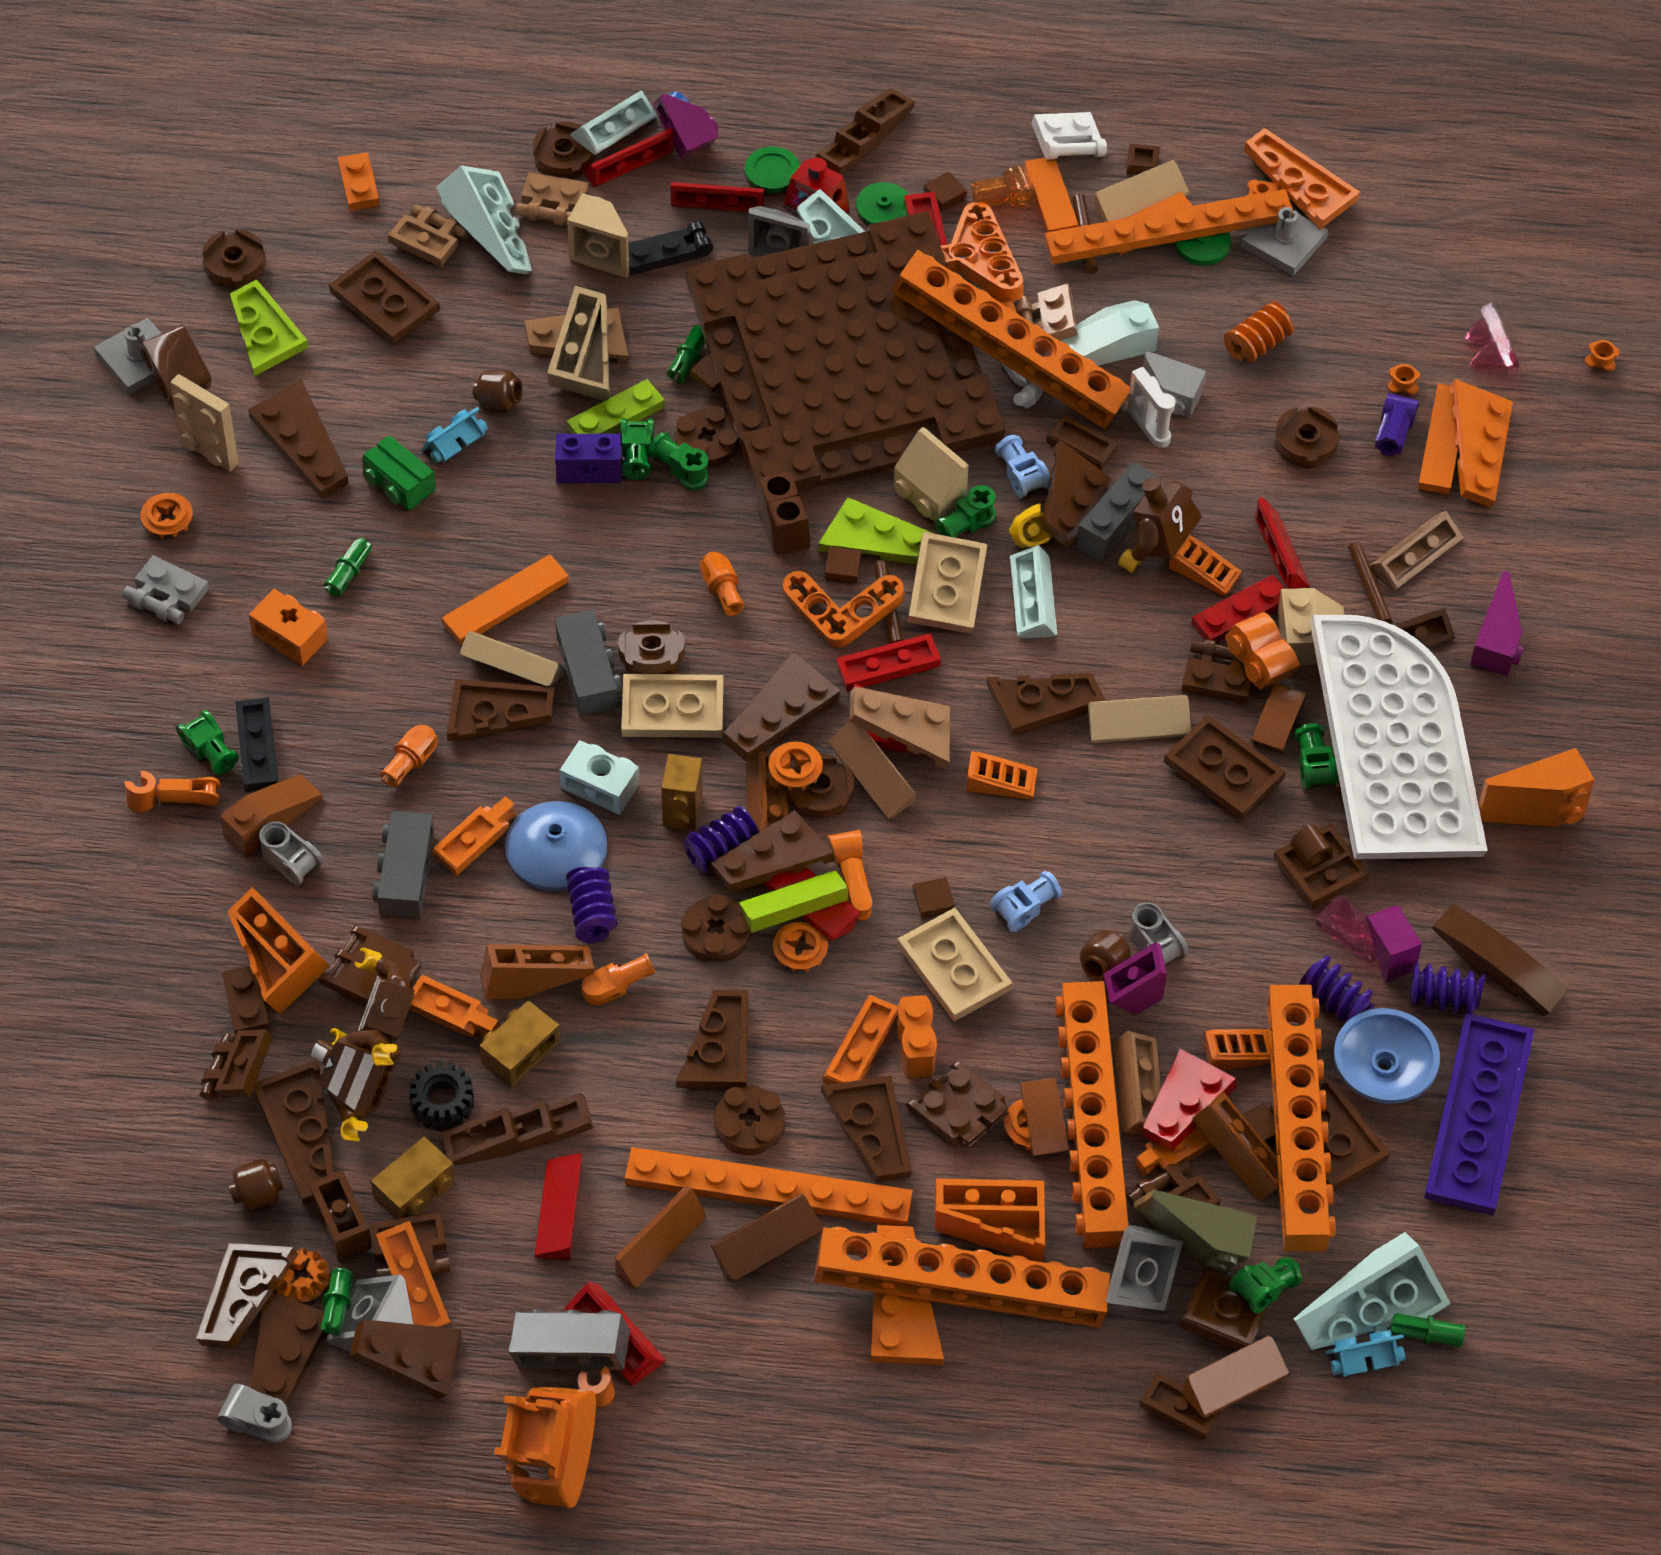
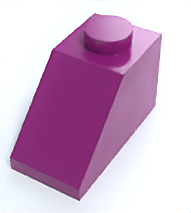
M665 93L660 95L652 104L664 129L671 128L673 130L674 148L680 159L711 145L719 137L716 121L712 116H708L706 110L702 107Z
M1155 942L1104 973L1110 1004L1134 1014H1139L1163 1000L1167 972L1159 943Z

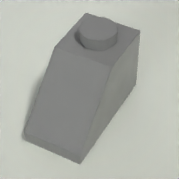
M1146 351L1144 355V369L1150 376H1154L1157 379L1163 393L1172 395L1176 400L1175 409L1172 414L1191 418L1204 391L1206 371Z

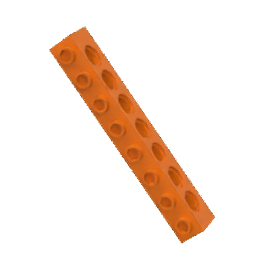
M918 249L899 275L891 290L898 297L1104 430H1106L1130 393V386L1125 384L1120 378L1103 370L1094 361L1086 359L1071 349L1066 343L1052 337L1040 326L1032 324L1018 315L1012 308L1004 306L984 290L978 289L964 280L961 275L950 271L933 257L924 254Z
M1104 981L1062 983L1061 996H1055L1056 1017H1062L1063 1027H1058L1059 1048H1065L1066 1057H1061L1060 1067L1061 1077L1068 1078L1069 1087L1063 1089L1064 1109H1071V1119L1066 1120V1134L1068 1141H1074V1150L1069 1151L1070 1172L1077 1173V1182H1072L1073 1204L1080 1205V1214H1075L1076 1236L1083 1237L1084 1249L1119 1248L1123 1233L1129 1225ZM1077 1019H1084V1020H1086V1021H1088V1022H1087V1023H1079V1022H1077V1021H1075V1020H1077ZM1085 1049L1090 1051L1091 1053L1083 1054L1080 1053L1078 1050ZM1090 1080L1094 1082V1084L1087 1085L1082 1083L1081 1081ZM1093 1111L1097 1113V1115L1089 1116L1086 1115L1084 1112ZM1096 1142V1143L1100 1144L1101 1146H1099V1147H1091V1146L1087 1145L1086 1143ZM1097 1173L1102 1175L1103 1178L1095 1179L1090 1174ZM1102 1205L1107 1209L1104 1211H1098L1094 1209L1093 1206Z
M1269 985L1267 1018L1283 1252H1327L1329 1238H1335L1336 1223L1335 1217L1329 1216L1328 1206L1333 1205L1332 1184H1326V1174L1331 1172L1330 1153H1324L1323 1143H1328L1329 1131L1328 1122L1321 1119V1111H1326L1325 1090H1319V1080L1324 1078L1323 1059H1317L1316 1051L1321 1050L1322 1043L1321 1029H1315L1314 1019H1319V999L1312 997V985ZM1289 1022L1299 1023L1300 1026H1293ZM1296 1052L1302 1054L1303 1056L1297 1057L1292 1055L1291 1053ZM1294 1083H1300V1084H1303V1085L1306 1086V1087L1300 1088V1087L1294 1086L1293 1084H1294ZM1303 1114L1308 1118L1301 1119L1296 1117L1295 1115ZM1304 1145L1309 1147L1310 1149L1301 1150L1297 1146ZM1299 1177H1308L1313 1181L1304 1182ZM1308 1208L1315 1213L1307 1214L1301 1211V1209Z
M823 1227L818 1247L814 1282L1101 1328L1107 1313L1108 1302L1105 1300L1109 1289L1110 1273L1100 1272V1270L1093 1267H1068L1056 1261L1046 1263L1031 1261L1026 1257L1018 1255L1011 1257L993 1255V1253L987 1250H962L950 1244L938 1246L925 1244L913 1238L900 1240L888 1238L883 1234L875 1232L863 1234L850 1232L844 1227ZM856 1254L860 1256L862 1260H853L849 1258L848 1255ZM884 1260H892L898 1266H889ZM919 1266H929L934 1271L926 1272ZM955 1272H965L969 1275V1277L962 1278L958 1276ZM992 1277H999L1003 1279L1005 1283H996L992 1280ZM1027 1283H1035L1041 1289H1033ZM1063 1289H1071L1077 1295H1069Z

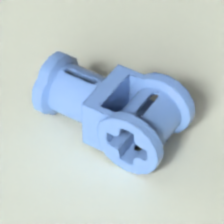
M1010 435L1003 438L996 445L995 452L1007 464L1006 475L1011 482L1015 494L1021 499L1026 497L1027 493L1040 487L1044 489L1051 487L1050 473L1044 462L1039 460L1033 451L1026 453L1022 447L1023 442L1020 436Z
M1043 871L1039 875L1040 878L1029 885H1026L1022 880L1014 886L1003 888L991 899L990 908L994 912L998 911L1007 921V928L1011 932L1021 930L1033 918L1038 916L1042 904L1052 898L1058 899L1062 896L1061 887L1053 874Z

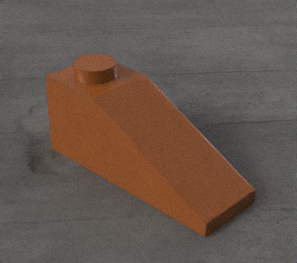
M301 774L248 794L220 815L224 838L247 858L260 848L259 834L264 825L275 821L288 826L323 798V794Z
M487 944L480 978L485 999H522L592 975L595 968L589 946Z

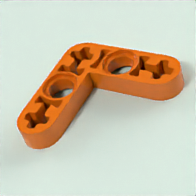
M793 571L783 581V590L787 600L829 645L837 648L850 644L900 606L905 599L904 585L901 579L894 575H885L879 578L841 608L805 572ZM793 585L804 586L807 597L804 599L803 594L798 589L793 590ZM886 588L891 591L895 589L896 594L893 596L889 593L885 594L884 590ZM873 597H876L877 601H881V606H878ZM816 603H823L827 606L826 611L821 615H813L809 610ZM862 605H869L873 608L872 613L863 618L858 617L855 612ZM831 619L838 629H844L843 634L833 633L829 623Z

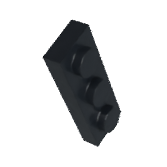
M269 697L235 701L245 792L258 791L278 783Z

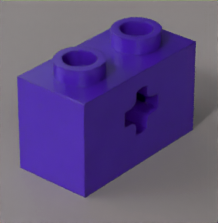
M556 434V482L621 483V434Z

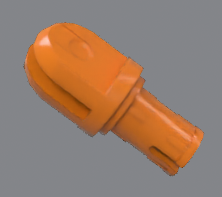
M709 552L699 564L700 573L709 593L719 597L725 614L727 616H735L742 612L741 609L745 608V604L736 588L738 576L730 561L723 554Z
M417 725L410 729L395 745L393 760L380 773V777H383L382 781L392 788L398 787L411 769L421 768L435 751L438 739L431 727Z
M647 953L619 967L617 964L613 965L612 962L595 970L594 974L584 977L581 983V993L588 1003L597 1006L603 1005L627 994L626 990L629 989V985L652 974L654 975L656 972Z

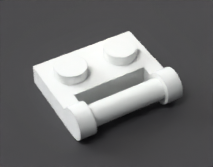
M1091 112L1034 114L1031 124L1044 157L1047 160L1057 159L1058 156L1093 155L1095 158L1106 156V141L1101 139Z
M1140 367L1132 371L1127 411L1154 446L1158 448L1167 447L1171 441V432L1169 430L1170 416L1175 409L1176 400L1172 395L1163 393L1157 379L1154 376H1150L1144 367Z

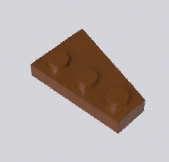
M455 679L446 733L447 742L552 722L556 695L555 687Z
M793 811L713 861L711 866L712 871L731 892L771 881L773 875L792 870L793 873L806 870L805 866L819 861H823V864L835 861V855L800 815Z
M891 1076L822 1085V1095L875 1182L911 1177L912 1170Z

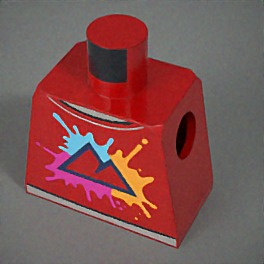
M822 158L807 159L791 176L783 207L799 214L797 207L821 189L848 214L850 208L844 177L827 168V163Z

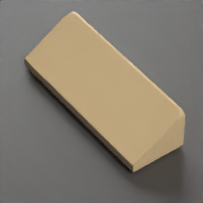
M1171 160L1096 192L1094 208L1104 222L1129 217L1179 192L1187 196L1189 195V190L1178 165L1174 160Z
M473 631L467 632L460 650V654L545 686H552L566 671L557 662Z
M1187 695L1097 701L1088 704L1087 718L1091 743L1184 737L1191 731Z

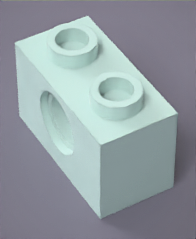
M579 740L560 769L561 789L620 815L639 787V766H636L627 758H618L605 752L598 745H589Z

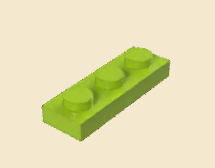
M645 379L567 420V429L571 434H615L621 431V418H626L627 421H640L665 408V399L650 381Z

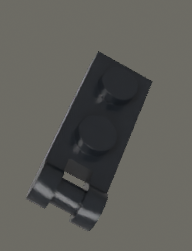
M700 221L690 223L687 228L628 243L630 275L709 255L713 251V245L711 240L705 237L707 232L704 224Z

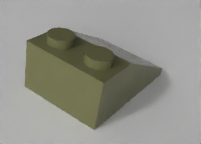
M1154 1189L1134 1202V1210L1158 1230L1183 1241L1181 1249L1194 1260L1206 1263V1268L1218 1272H1226L1227 1268L1230 1269L1237 1266V1264L1250 1258L1257 1215Z

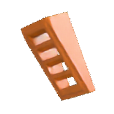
M1191 535L1187 537L1173 559L1169 561V569L1224 597L1227 596L1242 574L1240 569ZM1198 560L1202 562L1200 566L1195 564ZM1210 566L1214 568L1211 574L1206 572ZM1222 572L1227 574L1222 582L1217 580Z
M971 751L966 791L1033 800L1038 768L993 755ZM979 771L985 772V776L980 775ZM993 773L999 774L998 780L992 778ZM1006 775H1012V783L1005 782ZM1019 777H1026L1025 787L1018 786Z
M1217 1029L1204 1031L1202 1043L1207 1063L1222 1071L1271 1064L1268 1029ZM1259 1041H1264L1267 1053H1260ZM1245 1043L1251 1044L1253 1053H1247ZM1232 1045L1238 1046L1239 1053H1233ZM1219 1047H1225L1226 1053H1220Z

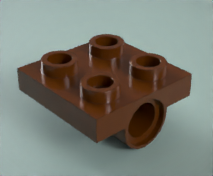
M1332 823L1320 829L1315 825L1306 826L1293 836L1290 844L1274 852L1273 859L1311 909L1367 881L1369 878V871L1359 859H1354L1352 849Z

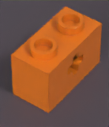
M273 589L249 614L251 633L302 666L328 640L326 621L322 615L314 610L309 611L301 606L294 597L289 594L284 595L276 589Z

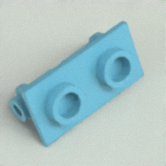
M476 407L470 412L464 409L450 420L452 424L445 429H442L441 426L433 429L425 436L427 441L421 451L425 452L430 448L432 451L430 452L431 459L435 463H445L462 450L456 441L458 438L465 447H468L485 436V431L488 430L487 424L482 419L477 420L475 418L479 408Z
M1390 1329L1369 1334L1371 1340L1369 1342L1357 1344L1356 1337L1334 1341L1336 1349L1325 1351L1326 1354L1335 1353L1336 1360L1331 1361L1333 1374H1340L1341 1377H1346L1347 1375L1368 1371L1365 1357H1370L1373 1370L1398 1366L1400 1361L1405 1360V1352L1402 1346L1397 1347L1395 1340L1404 1338L1403 1334L1392 1336Z

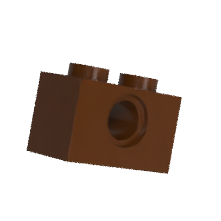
M343 1170L309 1183L312 1204L338 1262L371 1250L372 1245L368 1225Z

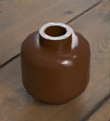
M485 370L480 374L478 381H475L473 384V397L475 400H478L479 405L485 411H511L522 399L523 389L521 380L516 378L515 374L509 370Z
M1101 930L1095 933L1080 951V963L1083 971L1090 978L1099 981H1105V972L1131 957V951L1125 939L1110 930Z
M259 1159L234 1169V1182L228 1184L234 1203L242 1202L244 1208L248 1211H254L275 1203L279 1199V1191L284 1190L275 1164L269 1165L264 1159Z

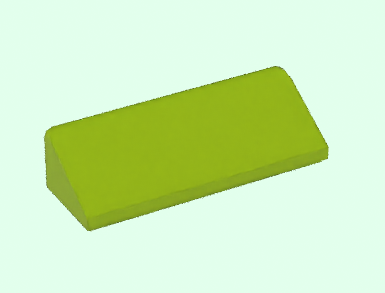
M834 870L739 902V906L751 933L847 901L848 888L837 871Z

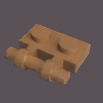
M529 172L521 194L522 203H517L516 215L526 216L527 220L537 222L538 219L554 221L555 225L565 226V224H568L567 220L581 194L588 195L589 183Z
M415 204L411 210V215L416 217V219L405 214L388 234L390 244L442 267L458 248V239L455 237L466 240L469 232L456 219L452 217L447 219L437 214V210L429 206L424 208Z
M1068 284L1038 293L1039 302L1033 304L1030 303L1028 296H1022V298L1017 300V314L1032 324L1040 326L1046 333L1060 341L1078 335L1072 295ZM1038 318H1041V319H1042V321H1040V322H1036V323L1033 322V320H1035V319H1038Z

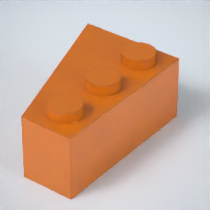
M253 887L227 911L241 946L245 949L251 963L250 968L258 980L264 1001L280 1015L330 967L315 949Z
M936 1179L935 1231L1006 1254L1023 1256L1031 1261L1043 1262L1045 1251L1044 1181Z

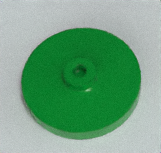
M776 146L763 147L754 151L745 162V178L750 186L764 189L765 193H782L787 191L790 178L800 167L797 157L787 149Z
M880 182L865 187L857 197V215L867 226L907 216L904 196L909 194L902 187L893 183Z
M1229 232L1177 241L1175 242V248L1178 254L1187 262L1200 266H1209L1219 263L1226 258L1231 247V235Z

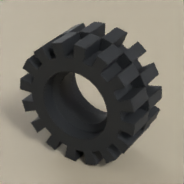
M443 1061L437 1062V1068L435 1069L432 1068L431 1063L425 1065L426 1073L419 1069L416 1072V1079L412 1078L410 1082L411 1089H409L411 1110L415 1114V1119L418 1122L422 1120L423 1126L428 1129L431 1123H434V1130L441 1131V1125L445 1124L447 1130L452 1129V1122H456L458 1126L464 1123L463 1116L468 1119L471 1115V1109L474 1108L473 1084L469 1074L465 1076V1070L462 1067H459L456 1071L455 1064L449 1062L447 1068H444ZM437 1088H449L456 1094L453 1101L444 1105L431 1103L428 1096L431 1091Z

